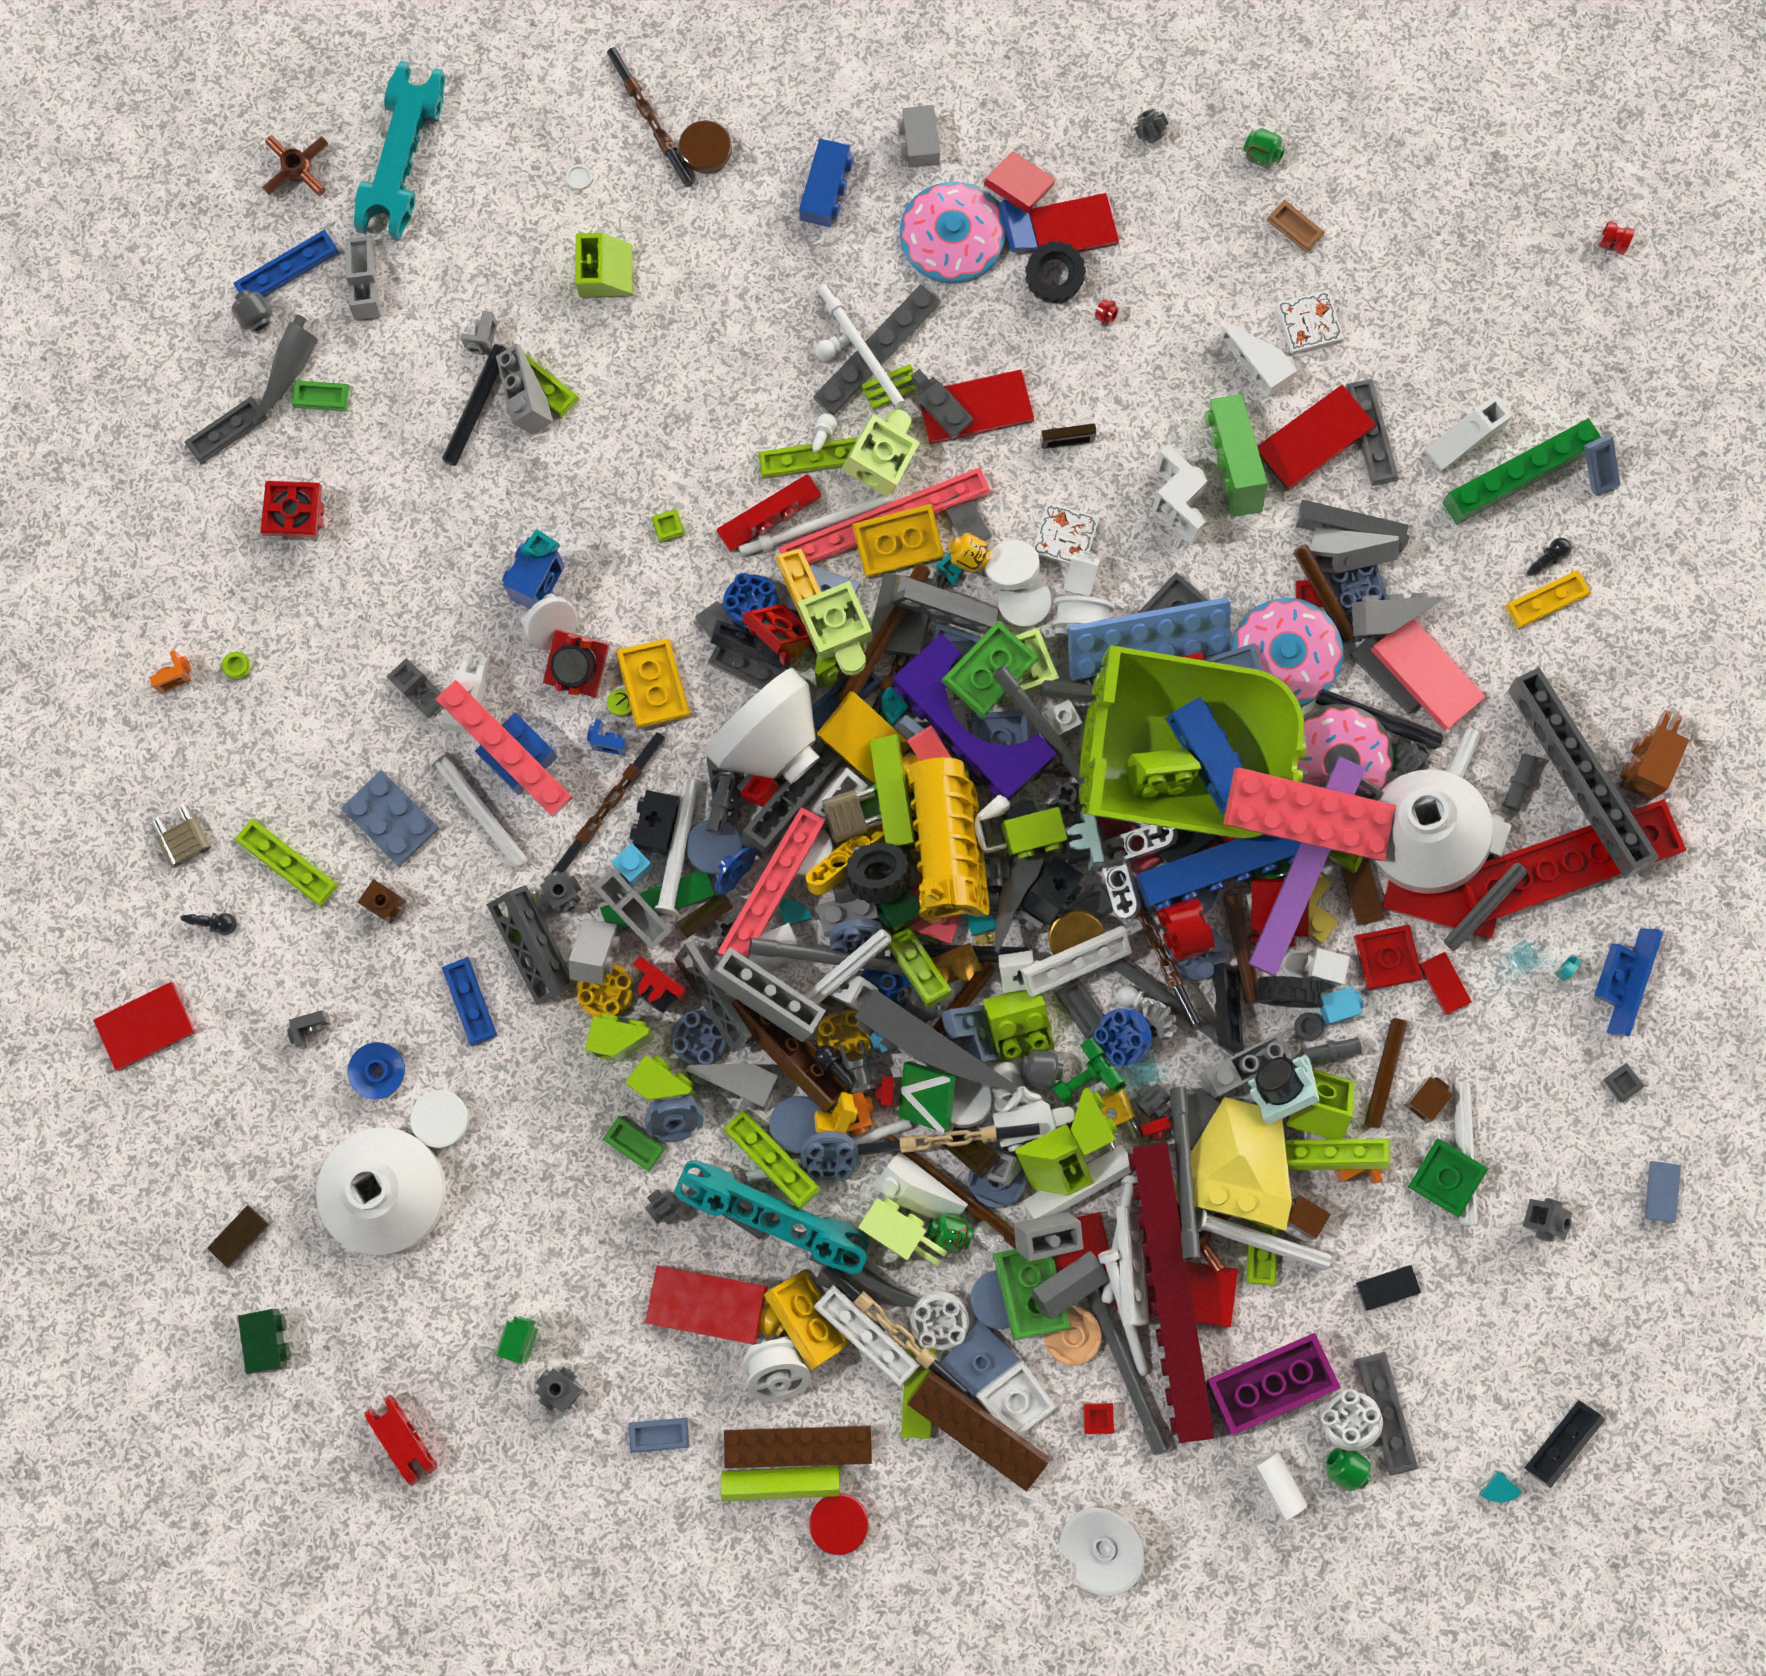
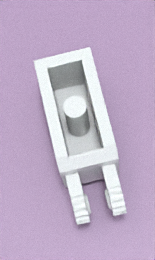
M465 653L460 669L455 670L452 683L457 680L482 705L487 688L485 677L489 658L482 657L478 663L476 674L469 673L470 666L472 665V654ZM444 709L441 723L446 730L470 735Z
M1041 1100L1013 1108L1007 1112L994 1113L992 1116L996 1128L1039 1123L1040 1135L999 1139L1002 1149L1008 1147V1151L1013 1152L1015 1151L1014 1149L1025 1145V1142L1033 1141L1067 1123H1073L1076 1113L1072 1107L1065 1106L1064 1108L1060 1107L1051 1110L1050 1105Z

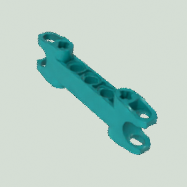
M400 61L397 65L396 70L389 79L385 92V109L393 111L375 178L373 183L360 182L355 197L354 227L357 232L364 234L369 220L374 215L380 213L390 215L388 233L391 235V239L397 241L400 240L406 225L411 219L416 201L415 192L405 190L406 186L404 183L406 176L410 175L413 164L411 162L413 152L416 153L420 138L417 137L419 130L423 129L425 118L439 120L444 102L443 90L445 83L443 69L435 68L425 84H410L408 81L411 69L409 68V63Z
M698 1160L686 1162L674 1190V1193L680 1200L713 1216L724 1214L811 1252L815 1260L832 1268L848 1273L861 1272L868 1256L866 1251L870 1244V1239L864 1232L836 1218H820L802 1209L799 1210L793 1205L737 1182L731 1173ZM691 1168H698L703 1172L704 1177L688 1173ZM682 1184L695 1190L697 1193L695 1195L685 1194L682 1190ZM748 1201L753 1207L750 1209L743 1208L739 1202ZM770 1212L776 1213L780 1219L771 1220L766 1214ZM801 1224L807 1230L799 1232L794 1229L793 1225ZM857 1237L861 1239L863 1246L860 1247L848 1239ZM843 1255L854 1259L860 1258V1261L856 1265H848L844 1261Z

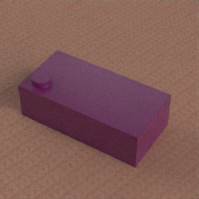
M1315 1333L1211 1377L1206 1381L1208 1390L1229 1437L1240 1434L1341 1388Z

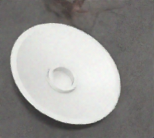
M1088 1508L1077 1512L1065 1524L1060 1536V1550L1065 1559H1069L1077 1566L1075 1577L1083 1589L1100 1596H1115L1128 1591L1136 1584L1144 1567V1549L1137 1531L1124 1517L1108 1509Z

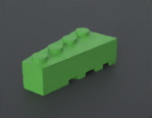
M1238 394L1210 399L1209 410L1205 411V421L1207 427L1212 429V447L1217 452V463L1222 475L1230 517L1263 512L1268 483L1243 395Z

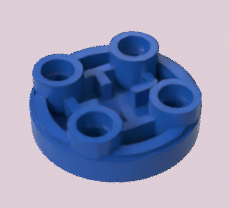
M747 573L736 575L734 581L725 591L723 606L727 615L733 622L741 626H747L742 621L745 612L776 606L779 603L778 593L772 581L761 575H748Z
M1124 1007L1111 1010L1105 1014L1099 1027L1094 1031L1096 1042L1101 1045L1106 1053L1105 1056L1115 1066H1127L1140 1062L1146 1057L1151 1047L1152 1035L1148 1022L1143 1015L1131 1008Z

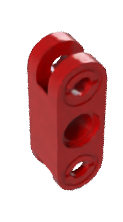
M389 1394L384 1398L388 1410L386 1414L380 1417L371 1408L366 1410L364 1414L403 1478L410 1486H413L420 1481V1476L411 1462L417 1459L428 1474H431L438 1467L417 1432H414L415 1429L401 1407H399L395 1398Z

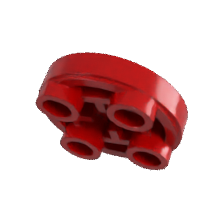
M840 1493V1496L823 1497L814 1506L810 1515L809 1529L811 1537L815 1544L826 1553L845 1555L853 1552L863 1543L868 1531V1516L864 1506L853 1496Z

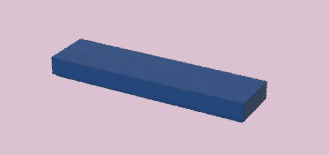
M324 229L235 281L233 284L239 293L249 290L250 293L259 292L265 297L337 255L339 251Z

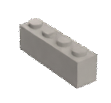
M731 947L721 956L707 980L801 1042L813 1033L826 1011Z

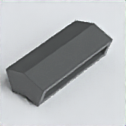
M1089 1251L1034 1288L1031 1297L1039 1306L1043 1316L1053 1319L1108 1282L1109 1278L1102 1264Z

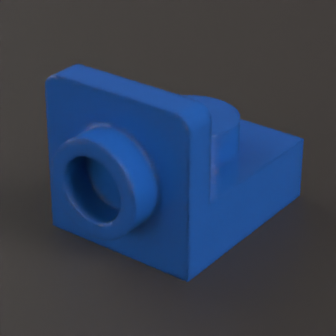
M595 718L594 726L590 725L587 733V742H590L592 750L625 756L627 750L626 740L616 733L607 732L605 735H602L604 724L601 719Z

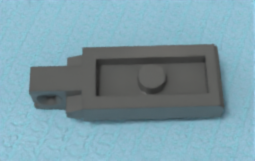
M920 369L911 375V382L917 388L915 395L918 397V402L951 439H954L973 423L974 419L934 377L928 379Z

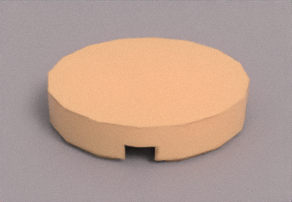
M1070 1307L1066 1310L1070 1329L1045 1334L1044 1343L1048 1352L1056 1361L1066 1365H1080L1090 1361L1097 1354L1102 1342V1334L1097 1319L1089 1311L1080 1307Z

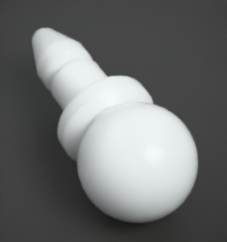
M847 334L837 339L832 336L829 340H822L817 343L815 355L819 360L828 362L836 354H841V348L849 345L852 341Z
M829 413L821 414L816 420L814 428L815 438L813 441V452L815 453L823 447L825 440H829L832 437L833 432L837 428L836 418Z
M1128 985L1121 987L1116 995L1119 1005L1126 1008H1135L1138 1004L1143 1006L1147 1000L1153 1006L1158 1002L1144 997L1143 991L1138 992L1134 987ZM1160 1002L1162 1008L1167 1007L1165 1004Z

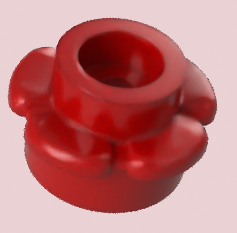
M1103 299L1099 303L1095 312V319L1101 321V325L1106 326L1108 322L1113 323L1118 315L1116 302Z

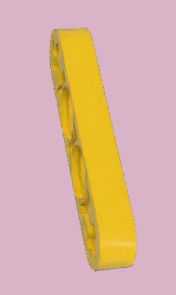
M883 823L868 828L867 833L848 839L806 874L809 891L815 895L826 894L847 877V860L852 856L855 847L867 846L874 842H885ZM839 862L846 863L842 867H833L834 864Z

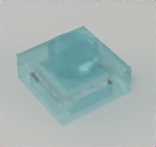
M1526 939L1510 948L1513 953L1511 954V959L1517 968H1523L1527 972L1541 964V961Z
M1153 1052L1148 1053L1140 1062L1126 1066L1131 1087L1160 1080Z

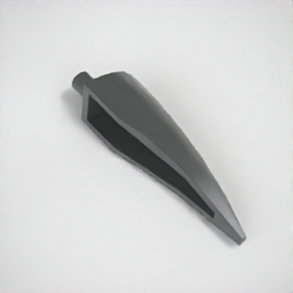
M297 314L293 323L289 322L279 343L267 388L251 421L252 424H255L284 395L301 372L314 350L315 344L318 342L314 335L303 329L306 318Z
M1045 848L1034 850L1035 855L1027 858L1018 859L1017 855H1013L1010 858L1008 864L1010 876L1004 879L997 908L995 952L998 954L1014 919L1022 908V903L1042 874L1046 861Z
M811 1254L809 1260L822 1265L815 1284L828 1289L834 1284L843 1294H846L822 1272L826 1265L815 1260ZM843 1255V1259L848 1265H856L858 1263L856 1260ZM864 1266L860 1273H848L837 1269L861 1292H866L875 1302L914 1307L920 1299L911 1293L893 1286Z

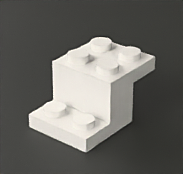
M1167 444L1160 451L1154 469L1167 483L1157 492L1152 510L1192 546L1199 539L1205 524L1203 515L1193 506L1201 499L1208 480L1200 468L1192 467L1186 461V457L1179 449H1173Z

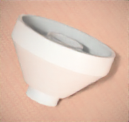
M794 668L784 671L741 707L713 736L703 752L719 769L773 779L782 774L790 784H793L820 758L811 748L815 742V731L809 684Z
M1418 770L1394 779L1382 789L1384 793L1377 801L1395 805L1385 861L1373 860V862L1387 879L1409 891L1433 894L1455 889L1477 874L1490 852L1492 818L1486 801L1472 784L1449 772ZM1433 814L1439 816L1441 820L1424 826L1419 824L1418 817Z
M392 1128L363 1130L342 1141L325 1160L318 1177L316 1189L318 1211L329 1233L345 1247L368 1255H392L408 1250L421 1242L437 1224L446 1199L444 1172L434 1152L415 1136ZM374 1175L382 1191L380 1195L365 1203L363 1188L368 1178Z

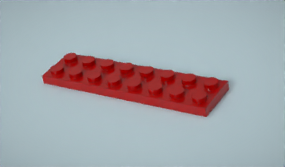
M1665 799L1630 811L1659 856L1655 862L1687 851ZM1589 825L1486 861L1477 874L1461 886L1472 910L1513 864L1520 863L1526 868L1527 874L1481 923L1483 924L1619 876L1621 872L1593 827Z

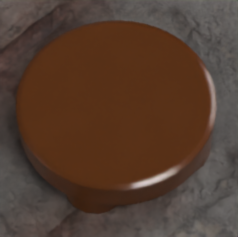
M702 120L692 123L683 131L679 140V150L684 164L692 170L701 173L718 172L723 169L731 157L732 142L728 131L721 124L710 120Z

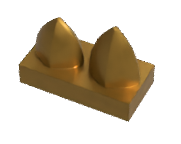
M971 943L931 959L947 984L959 979L970 981L975 972L982 970Z

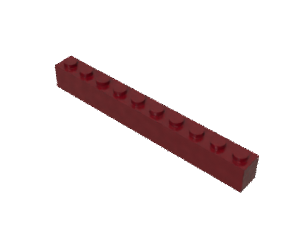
M1167 1142L1134 1146L1132 1148L1133 1153L1128 1154L1130 1171H1136L1138 1182L1132 1183L1134 1198L1135 1200H1141L1142 1212H1137L1139 1229H1145L1147 1241L1141 1242L1144 1259L1150 1258L1152 1269L1146 1271L1148 1287L1155 1288L1156 1299L1151 1300L1153 1318L1159 1317L1161 1329H1155L1158 1347L1164 1346L1166 1357L1160 1359L1162 1375L1169 1376L1170 1388H1165L1167 1406L1173 1405L1175 1417L1169 1418L1172 1436L1178 1435L1179 1443L1214 1439L1187 1263L1183 1261L1182 1232Z

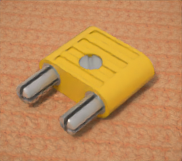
M1124 1089L1113 1095L1110 1091L1101 1094L1100 1097L1105 1107L1101 1108L1105 1119L1110 1116L1116 1126L1125 1122L1132 1138L1137 1139V1136L1140 1137L1141 1132L1134 1119L1137 1115ZM1112 1142L1105 1147L1107 1151H1112V1149L1116 1148V1145Z

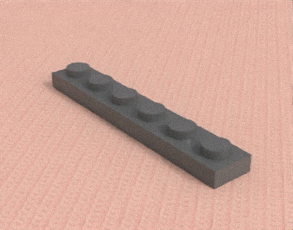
M922 284L865 341L881 366L940 305L941 300ZM858 350L813 396L814 400L833 416L862 387V384L873 375Z

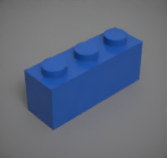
M819 138L799 207L801 221L831 227L832 220L838 219L841 204H837L839 196L845 195L847 180H844L846 172L851 173L854 163V157L850 155V145Z

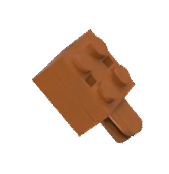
M1664 710L1660 715L1654 729L1650 732L1646 731L1641 739L1637 738L1630 750V753L1634 754L1631 763L1626 762L1620 773V777L1623 778L1621 787L1649 800H1653L1669 789L1690 740L1676 733L1682 716L1676 714L1669 722L1672 712Z

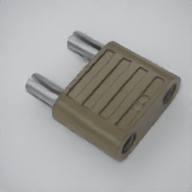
M872 787L857 793L855 790L822 800L823 810L835 843L867 833L868 828L882 824L881 814L865 819L859 803L875 797V793H871L874 791Z
M180 804L181 807L177 806L176 808L183 822L169 830L166 829L160 817H156L151 821L158 834L156 840L171 868H175L211 849V845L197 818H192L186 804Z

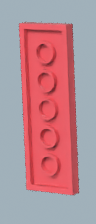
M1234 768L1223 825L1368 859L1385 861L1395 805L1243 768Z

